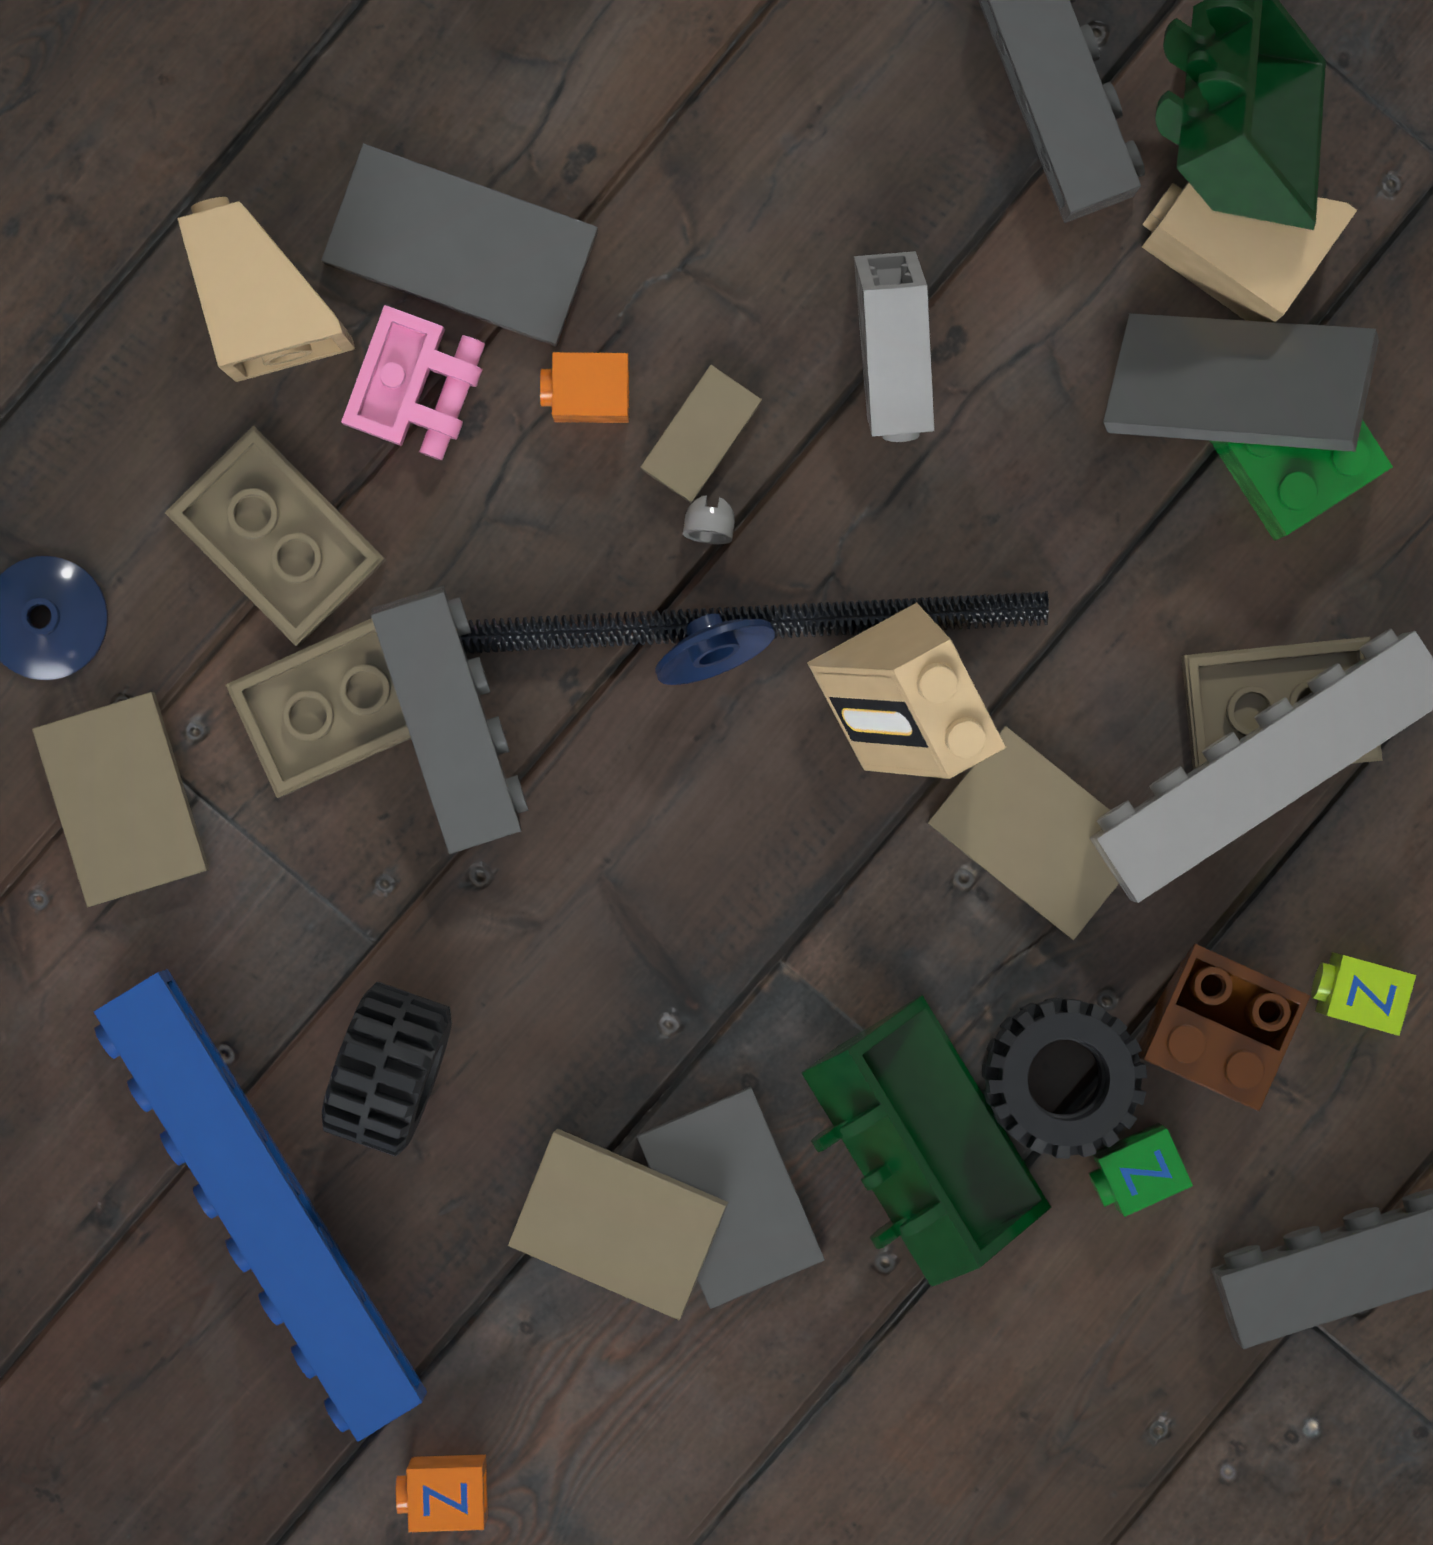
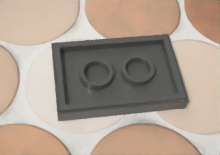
M751 1086L637 1135L650 1169L729 1202L698 1277V1282L710 1309L825 1260Z

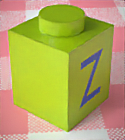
M1332 952L1329 964L1321 962L1314 977L1311 997L1318 1000L1315 1012L1400 1036L1416 975Z

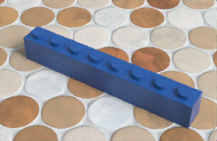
M169 970L157 972L95 1010L94 1014L100 1022L99 1025L94 1027L98 1040L111 1058L115 1059L121 1056L133 1077L127 1080V1084L134 1099L145 1112L153 1109L166 1129L160 1133V1138L166 1151L177 1165L180 1166L186 1162L199 1183L193 1187L198 1203L209 1218L220 1217L231 1235L225 1241L230 1255L243 1272L251 1269L264 1289L258 1294L262 1307L276 1326L284 1322L297 1343L291 1347L292 1354L305 1376L309 1379L317 1376L329 1397L324 1400V1405L336 1427L342 1433L350 1429L356 1441L359 1442L421 1404L427 1393L426 1388Z

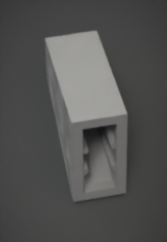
M916 251L854 256L866 411L872 437L882 436L884 440L890 442L915 440L920 436L921 432H934L927 283Z

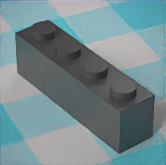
M978 0L1064 223L1134 197L1141 187L1139 177L1145 175L1144 164L1134 141L1124 142L1116 121L1123 116L1121 104L1111 82L1102 84L1094 64V61L1100 59L1098 44L1091 27L1088 24L1080 26L1071 4L1077 0Z
M443 585L372 608L371 618L449 854L521 832L518 814L529 811L518 775L506 778L499 755L508 753L510 750L499 716L487 719L480 699L481 695L491 693L480 657L468 660L460 636L471 633V629L461 598L457 597L448 600Z
M1433 1188L1402 1198L1404 1207L1383 1214L1380 1213L1378 1207L1366 1208L1350 1213L1342 1218L1345 1226L1321 1233L1319 1226L1293 1231L1283 1236L1285 1245L1261 1252L1259 1245H1252L1225 1254L1223 1257L1226 1264L1213 1267L1211 1270L1233 1339L1243 1349L1433 1289Z

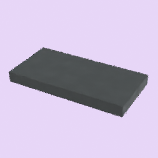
M363 143L321 261L325 265L557 347L594 245L598 227Z
M1129 313L1103 423L1108 433L1356 452L1379 344L1377 330L1373 328Z

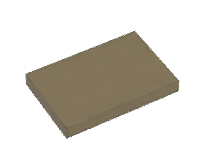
M254 425L165 512L297 647L386 561L360 532Z
M372 618L226 684L277 798L288 795L411 739Z
M1370 637L1181 656L1193 770L1207 761L1202 751L1220 738L1234 732L1240 740L1260 727L1254 717L1272 704L1287 697L1290 704L1293 705L1312 693L1307 682L1324 670L1339 663L1345 671L1364 659L1365 657L1359 648L1369 642ZM1381 744L1351 764L1383 761Z
M155 692L142 694L32 729L87 908L210 870Z
M1004 726L999 735L1006 748L972 766L927 821V824L1067 937L1074 940L1119 884L1090 840L1091 836L1102 830L1097 820L1109 812L1110 809L1007 726Z
M557 1128L551 1136L508 1246L680 1320L685 1312L729 1202Z

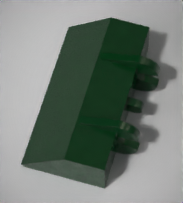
M1204 0L1193 6L1191 27L1176 18L1169 23L1165 30L1164 53L1171 64L1186 72L1184 100L1169 90L1160 97L1156 106V126L1162 136L1179 145L1177 169L1212 211L1314 230L1317 215L1326 60L1279 0Z
M923 995L840 1044L801 1072L832 1123L831 1126L811 1140L817 1152L824 1151L842 1139L864 1175L861 1181L866 1190H873L890 1218L889 1222L870 1236L875 1248H884L901 1236L931 1287L982 1267L1052 1208L1004 1128L994 1118L993 1110L986 1102L984 1095Z

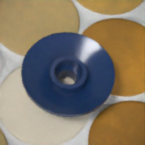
M53 556L27 558L7 568L0 575V661L13 672L37 680L64 678L78 672L91 662L104 642L108 627L107 604L94 578L77 564ZM45 605L51 612V621L45 628L37 629L31 622V613L37 606Z
M720 614L702 616L686 626L685 630L688 637L666 653L656 665L655 673L658 680L667 685L688 684L714 677L747 662L762 652L773 641L775 631L772 624L766 620L737 619L723 622Z

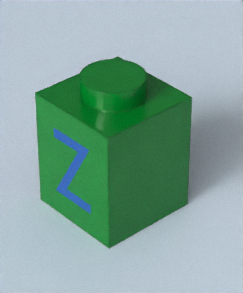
M1160 1123L1123 1138L1110 1147L1106 1146L1097 1150V1154L1092 1156L1098 1169L1088 1173L1103 1207L1114 1203L1116 1209L1124 1217L1193 1186L1168 1129Z

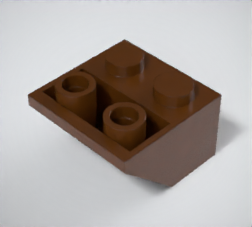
M1193 944L1155 1006L1139 1042L1142 1050L1138 1052L1139 1058L1242 1105L1260 1111L1311 996L1202 946Z

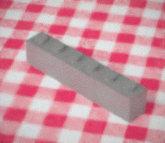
M1391 628L1359 648L1365 658L1345 671L1339 663L1329 667L1307 682L1312 693L1291 705L1287 697L1256 715L1254 718L1260 727L1239 740L1236 734L1231 732L1202 751L1207 761L1186 774L1183 768L1179 766L1153 782L1149 787L1154 796L1136 808H1133L1129 801H1125L1101 816L1097 822L1102 830L1091 836L1090 840L1130 901L1139 903L1433 710V657L1416 631L1396 636Z

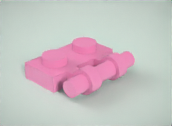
M384 305L341 423L400 446L403 445L410 423L427 429L419 452L442 461L450 439L457 440L463 424V421L459 420L458 417L469 387L477 386L483 369L477 365L485 343L462 335L455 356L437 351L445 331L443 326ZM430 371L447 377L435 410L418 404Z

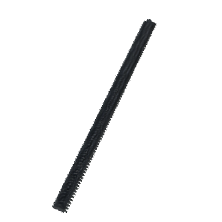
M1048 591L1042 593L1034 592V594L1032 592L1026 594L1022 592L1018 595L1017 593L1011 595L1006 593L1003 596L1001 593L995 596L993 594L988 596L983 594L980 597L973 595L972 598L970 595L964 596V598L962 595L956 598L955 596L949 598L944 596L941 599L934 597L933 600L931 597L925 600L923 597L918 598V600L911 598L910 601L908 598L902 599V602L900 598L895 599L894 602L892 599L887 600V602L882 599L879 600V603L877 600H872L871 604L869 600L864 601L863 604L861 600L856 601L855 604L853 601H850L848 605L843 601L840 603V606L838 601L833 602L832 606L830 602L825 603V605L819 602L817 606L815 603H810L809 607L807 603H804L801 608L799 603L794 604V607L788 604L786 608L783 604H780L778 609L776 605H771L770 610L768 605L763 606L762 610L760 605L755 606V610L752 606H749L747 611L742 606L739 612L735 606L732 607L731 612L729 607L724 608V611H722L721 607H718L716 613L713 608H709L708 614H720L723 622L737 619L769 621L775 631L774 639H777L778 633L781 638H784L786 632L789 638H792L793 632H795L796 637H800L801 631L804 637H808L809 631L813 637L816 636L817 631L820 636H823L824 630H826L827 636H831L832 630L838 636L840 629L843 635L847 634L848 629L851 635H854L855 629L860 634L863 628L866 631L915 603H918L939 627L943 625L944 630H947L948 624L951 625L952 630H955L956 624H958L960 629H963L964 623H966L967 629H970L971 623H974L975 629H978L979 623L982 624L983 628H986L987 622H989L991 628L994 627L995 622L1001 628L1003 621L1006 627H1009L1010 621L1013 622L1014 627H1017L1018 621L1021 622L1022 626H1025L1026 620H1028L1029 626H1032L1033 620H1036L1037 626H1040L1041 620H1044L1045 625H1048L1049 597ZM695 608L692 614L690 609H687L685 615L682 609L678 610L677 615L674 610H670L669 616L667 610L662 611L661 616L659 610L654 612V616L651 611H647L646 617L643 611L639 612L638 617L636 612L633 611L630 618L628 612L623 614V618H621L620 612L616 613L615 618L612 613H608L607 619L604 613L600 614V619L594 613L592 620H590L589 614L585 615L584 620L581 614L577 615L576 620L572 614L569 616L568 621L565 615L561 617V621H559L557 615L554 616L553 621H551L550 616H546L545 622L542 616L538 617V622L532 616L530 623H528L526 617L523 618L522 623H520L519 617L515 618L514 623H512L511 618H508L506 624L503 618H500L499 624L493 618L490 625L488 619H484L483 625H481L480 619H477L476 625H473L471 619L469 620L471 633L460 637L466 654L468 651L469 653H475V651L482 653L483 650L490 653L491 649L493 652H498L499 649L501 652H506V649L513 652L514 648L516 651H521L522 647L526 651H529L530 647L531 650H537L538 647L539 650H544L545 646L547 649L552 650L553 645L555 649H560L561 646L565 649H568V646L574 649L576 645L578 648H583L584 643L588 648H591L592 644L594 647H599V644L602 647H606L607 643L609 646L614 647L615 641L617 646H622L623 642L627 646L631 642L633 645H637L638 641L641 645H645L646 639L650 645H653L654 639L656 644H661L662 640L664 644H668L669 639L675 644L677 637L679 642L688 637L685 628L689 623L708 614L705 608L701 609L700 614L698 609Z

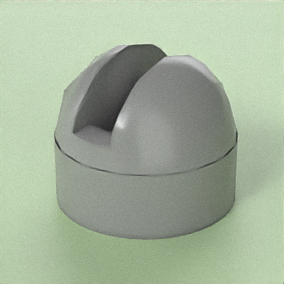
M707 495L695 499L686 512L683 535L688 539L708 544H727L732 542L735 520L730 504L719 497L718 508L707 506Z

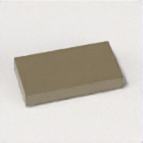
M710 365L641 465V470L689 503H692L760 406L762 399L713 365Z

